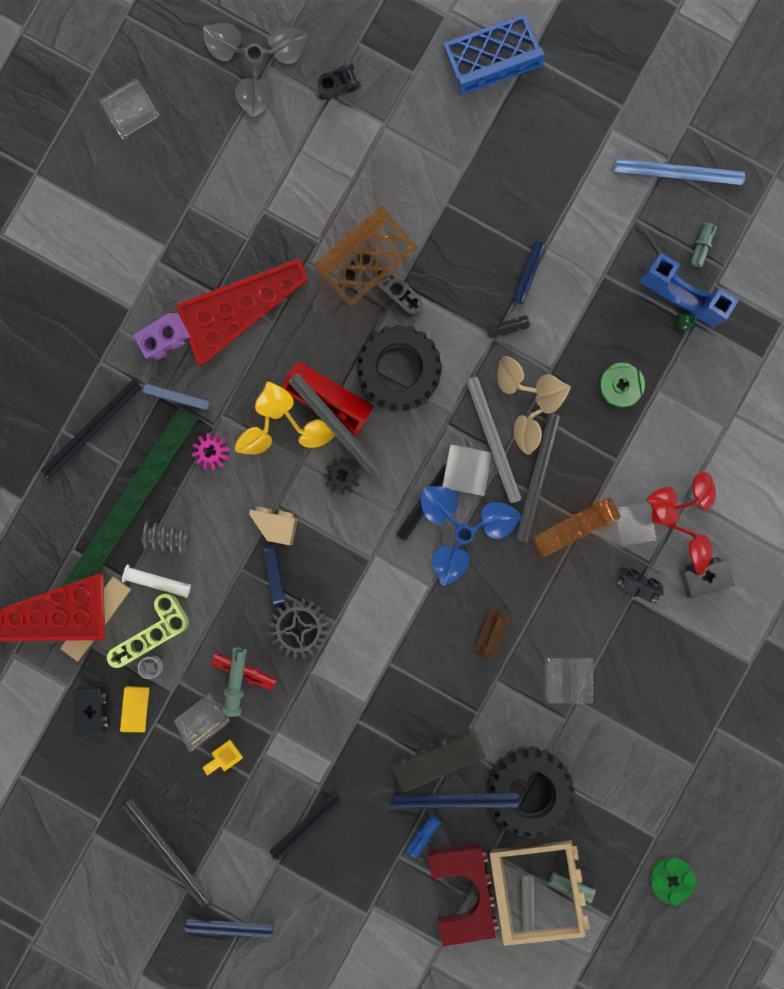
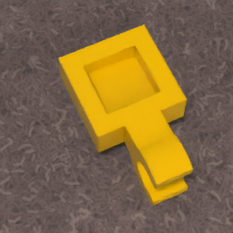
M230 739L212 752L215 759L204 765L203 770L207 776L220 766L225 772L240 761L243 756Z

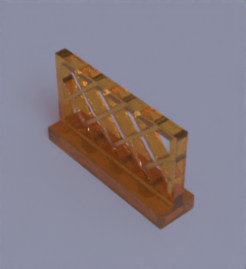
M381 205L314 265L315 269L351 307L413 253L417 246ZM386 222L393 227V236H380V228ZM396 232H397L401 237H395ZM367 239H377L376 251L363 250V243ZM379 240H393L392 252L379 251ZM395 241H405L410 248L404 253L395 252ZM350 254H360V266L346 265L347 257ZM363 254L376 255L375 267L362 266ZM378 256H392L391 265L387 268L378 267ZM394 256H400L394 261ZM334 268L343 269V281L333 280L328 273ZM346 269L359 270V282L345 281ZM362 270H374L375 279L371 282H361ZM345 284L358 285V294L352 299L345 294Z

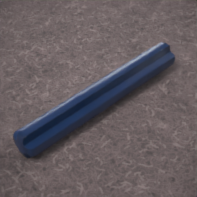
M187 919L185 922V932L195 934L270 939L273 936L274 930L273 925L194 919Z

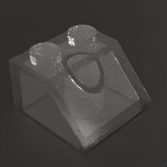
M137 78L99 100L122 139L159 117L157 110Z

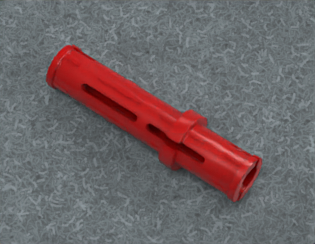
M216 652L211 666L230 673L232 659ZM246 665L244 666V680L249 681L250 685L256 684L271 692L273 691L278 678L260 672L259 668L253 669Z

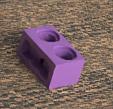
M167 313L133 335L146 359L155 358V360L165 357L167 351L171 348L177 349L185 344L184 340L190 337L178 313ZM171 327L174 331L173 337L170 336ZM153 339L156 340V347H155V348H154L153 345H152Z

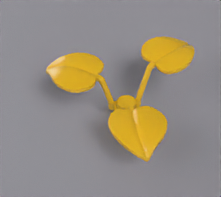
M267 381L255 402L256 411L265 416V427L263 430L253 427L243 432L237 439L234 449L242 454H260L266 451L272 444V437L266 434L269 430V417L278 419L283 414L286 415L297 432L301 434L298 441L304 447H320L328 443L335 435L320 419L307 423L304 426V430L301 429L288 412L294 403L292 396L282 387Z

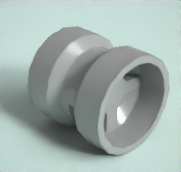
M156 655L147 656L138 664V672L145 679L155 678L162 673L164 668L162 659Z

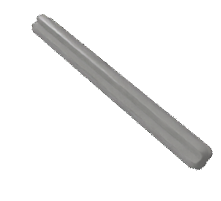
M477 377L470 378L466 383L509 502H517L521 500V496L480 382Z

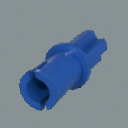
M430 814L422 828L416 831L417 835L406 849V852L410 856L417 858L425 845L432 841L430 838L442 824L441 821Z

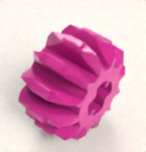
M207 433L206 441L201 436L198 437L201 445L193 444V447L199 450L198 452H193L192 456H200L195 463L197 465L203 463L202 469L207 470L210 464L211 470L216 471V463L222 468L224 464L221 459L229 460V457L223 454L224 452H229L230 448H222L227 441L223 439L219 442L220 435L218 434L212 440L211 434ZM214 446L215 448L213 450L216 451L215 456L211 455L210 458H208L207 456L209 454L206 453V450L212 449V447Z

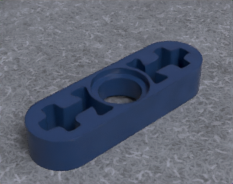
M275 542L263 544L273 605L274 607L284 606L286 601Z

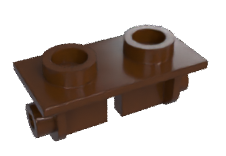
M490 609L474 650L495 658L511 617Z

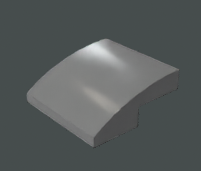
M450 444L442 486L453 491L485 496L492 453Z

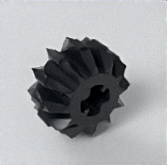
M341 457L340 465H338L336 459L332 460L335 465L334 469L329 465L326 466V469L331 471V474H324V478L332 479L326 482V486L335 484L332 488L333 493L340 487V494L344 495V487H347L348 491L352 493L353 489L350 487V484L352 483L356 487L359 486V483L354 481V478H361V474L353 473L360 468L358 465L352 469L350 468L354 462L352 459L345 465V458ZM341 470L344 473L347 471L349 474L346 476L347 480L345 482H342L341 479L340 481L337 480L338 472Z

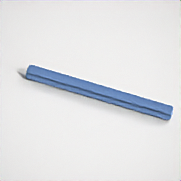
M616 159L614 163V171L620 173L738 185L743 184L745 181V172L624 159Z

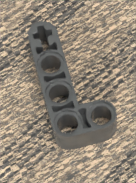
M359 249L340 269L339 279L343 287L348 289L354 288L365 277L407 316L416 317L421 313L423 306L421 297L370 250ZM366 256L370 259V262L367 265H360L358 260L360 257ZM377 271H383L386 274V278L384 280H377L374 274ZM347 272H352L355 278L347 282L343 279V276ZM393 286H399L403 292L400 295H393L390 289ZM406 294H409L407 295V300L410 303L417 302V309H409V303L404 299Z

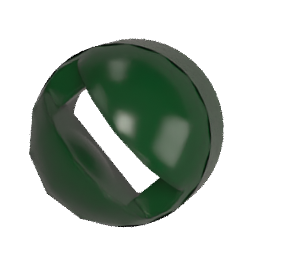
M677 315V327L682 331L690 330L694 325L695 317Z

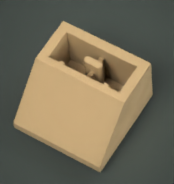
M256 507V511L250 510L249 515L267 541L293 545L298 519L293 518V513L279 511L278 515L271 514L272 509Z

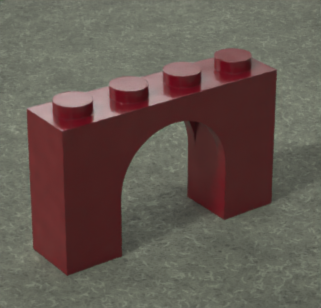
M480 843L427 851L431 879L459 875L472 880L478 888L477 901L469 911L457 915L438 917L442 947L496 938L495 930H499L497 916H492L491 908H495L493 894L488 892V886L492 884L490 872H485L484 863H488L486 849L482 850Z

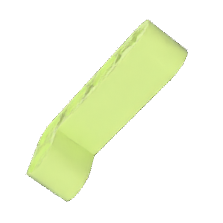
M166 593L159 595L155 599L154 607L161 621L111 649L107 654V661L110 666L114 668L122 667L183 632L188 627V617L174 595ZM163 598H168L171 602V607L168 610L163 609L161 606ZM174 617L182 620L180 629L173 627L172 620ZM155 628L162 631L163 637L161 640L153 637ZM135 640H140L143 643L142 651H137L134 648ZM126 650L129 654L122 657L121 660L115 659L118 654Z

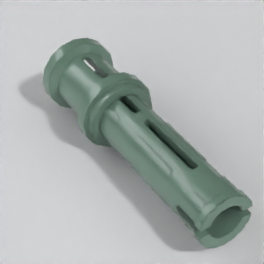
M232 649L228 687L224 690L225 703L221 709V712L226 716L235 717L241 715L240 702L244 696V691L241 687L247 654L246 649Z

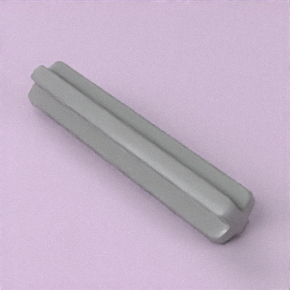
M531 874L522 875V932L535 930L534 876Z

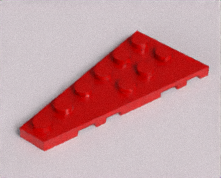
M300 258L176 304L180 318L190 335L188 339L199 367L203 366L308 281Z
M103 572L0 609V641H83L106 639Z

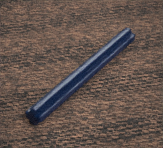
M518 794L393 795L391 797V806L393 808H517L520 806V796Z

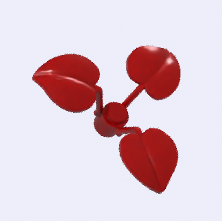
M701 472L695 476L692 490L696 499L692 502L677 505V494L671 487L660 488L646 498V501L653 508L651 516L654 524L667 525V528H673L693 536L694 539H691L689 542V554L698 575L703 574L711 561V542L706 535L698 536L697 533L674 525V523L679 519L678 509L699 503L702 510H707L713 505L716 497V488L711 475L707 472Z

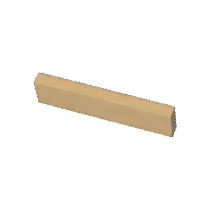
M115 576L111 578L104 588L105 626L132 590ZM95 640L65 641L60 649L76 661H80Z

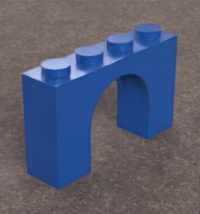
M660 253L649 264L639 283L713 328L728 319L739 301L720 288L713 293H707L690 286L675 273L680 264L663 253Z

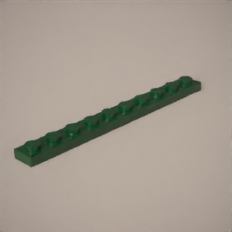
M181 406L179 407L63 586L99 574L200 420L198 417Z

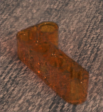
M608 497L531 539L541 558H544L594 530L615 522L621 518V515L612 498Z

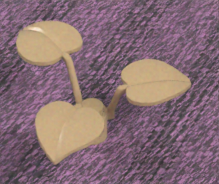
M504 356L501 357L497 370V381L501 390L507 394H513L518 388L519 390L538 394L536 402L540 409L530 414L528 418L524 415L519 416L514 424V437L517 445L525 454L531 455L539 446L542 437L541 428L533 418L542 412H555L564 402L571 386L549 374L539 378L536 388L522 386L520 384L524 379L522 367L513 358Z

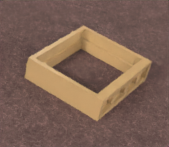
M572 840L493 849L490 852L504 946L586 936V930L590 929L588 915L584 916L582 906H586L584 892H580L579 883H582L581 870L576 869L575 860H579L577 846L572 845ZM566 850L578 926L514 933L503 857Z

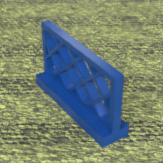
M525 14L443 43V48L458 82L461 95L539 68L544 63V52L542 47L539 48ZM523 23L525 28L523 34L512 31L513 26ZM499 31L504 33L505 36L502 42L491 38L492 34ZM508 36L519 39L516 48L505 44ZM481 39L485 42L482 48L479 49L471 46L472 41ZM524 41L532 44L533 50L525 52L519 48ZM488 43L499 47L495 55L485 51ZM459 46L464 48L461 56L452 54L450 48ZM502 48L513 52L511 58L504 59L499 57ZM468 50L478 54L475 62L464 58ZM482 56L492 59L491 64L486 67L478 63ZM461 63L472 67L469 73L460 75L458 69Z

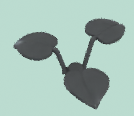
M218 23L203 27L205 44L214 58L220 61H230L234 56V52L245 53L247 62L252 65L253 80L249 78L241 80L236 86L235 96L238 104L250 117L259 116L267 109L272 99L270 83L265 79L257 80V66L262 63L263 54L275 53V57L280 63L293 64L303 54L307 32L294 27H281L274 30L268 37V44L272 50L262 49L258 44H250L247 48L237 49L242 39L239 30L234 25Z

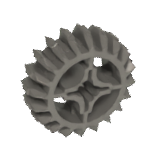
M304 598L301 599L300 605H297L296 599H292L293 606L291 607L286 601L284 604L286 610L278 607L277 611L280 613V616L277 614H272L271 616L277 622L269 623L270 627L276 628V630L269 632L270 636L277 635V638L272 640V643L280 642L281 645L277 650L281 651L285 647L287 649L284 653L285 656H288L290 651H294V659L297 658L298 652H301L303 659L306 658L307 650L313 656L315 654L313 647L319 651L322 648L318 641L322 643L327 641L321 635L329 634L328 630L323 629V627L329 625V622L321 621V619L326 617V613L318 615L317 612L320 611L321 607L318 606L313 610V601H310L308 606H305L306 601ZM300 610L308 612L316 622L307 623L303 621ZM293 611V624L281 628L284 617ZM297 622L307 627L301 632V638L300 634L290 630L297 626ZM317 629L314 641L305 645L306 632ZM283 635H294L299 646L288 643Z

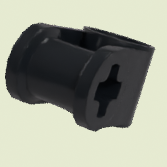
M346 64L320 75L318 79L319 95L323 99L329 100L358 90L361 87V83L357 81L354 74V65ZM325 83H330L333 85V88L327 90L322 86Z

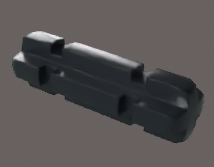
M527 315L518 317V320L513 318L500 322L497 326L495 324L487 326V334L492 339L498 337V334L502 336L519 331V328L521 330L530 327L529 318Z

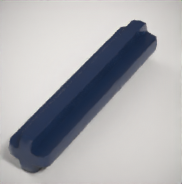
M535 241L513 297V301L523 304L525 302L546 244L541 241Z

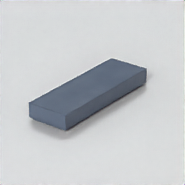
M146 384L143 388V392L147 395L210 412L212 407L209 401Z

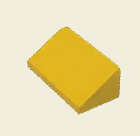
M128 685L124 688L120 732H145L150 687Z

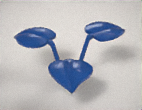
M443 486L424 487L421 494V506L426 518L435 524H441L448 517L456 527L454 534L458 542L454 545V548L449 545H443L436 549L432 556V566L442 585L450 584L461 577L467 570L469 555L466 551L458 549V547L471 542L474 532L484 525V531L489 537L501 539L512 532L520 521L521 515L507 504L492 502L485 505L481 510L483 521H480L471 528L466 523L458 524L451 514L458 508V498L451 489Z

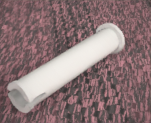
M130 565L125 567L122 582L130 581L188 598L191 584L130 568Z

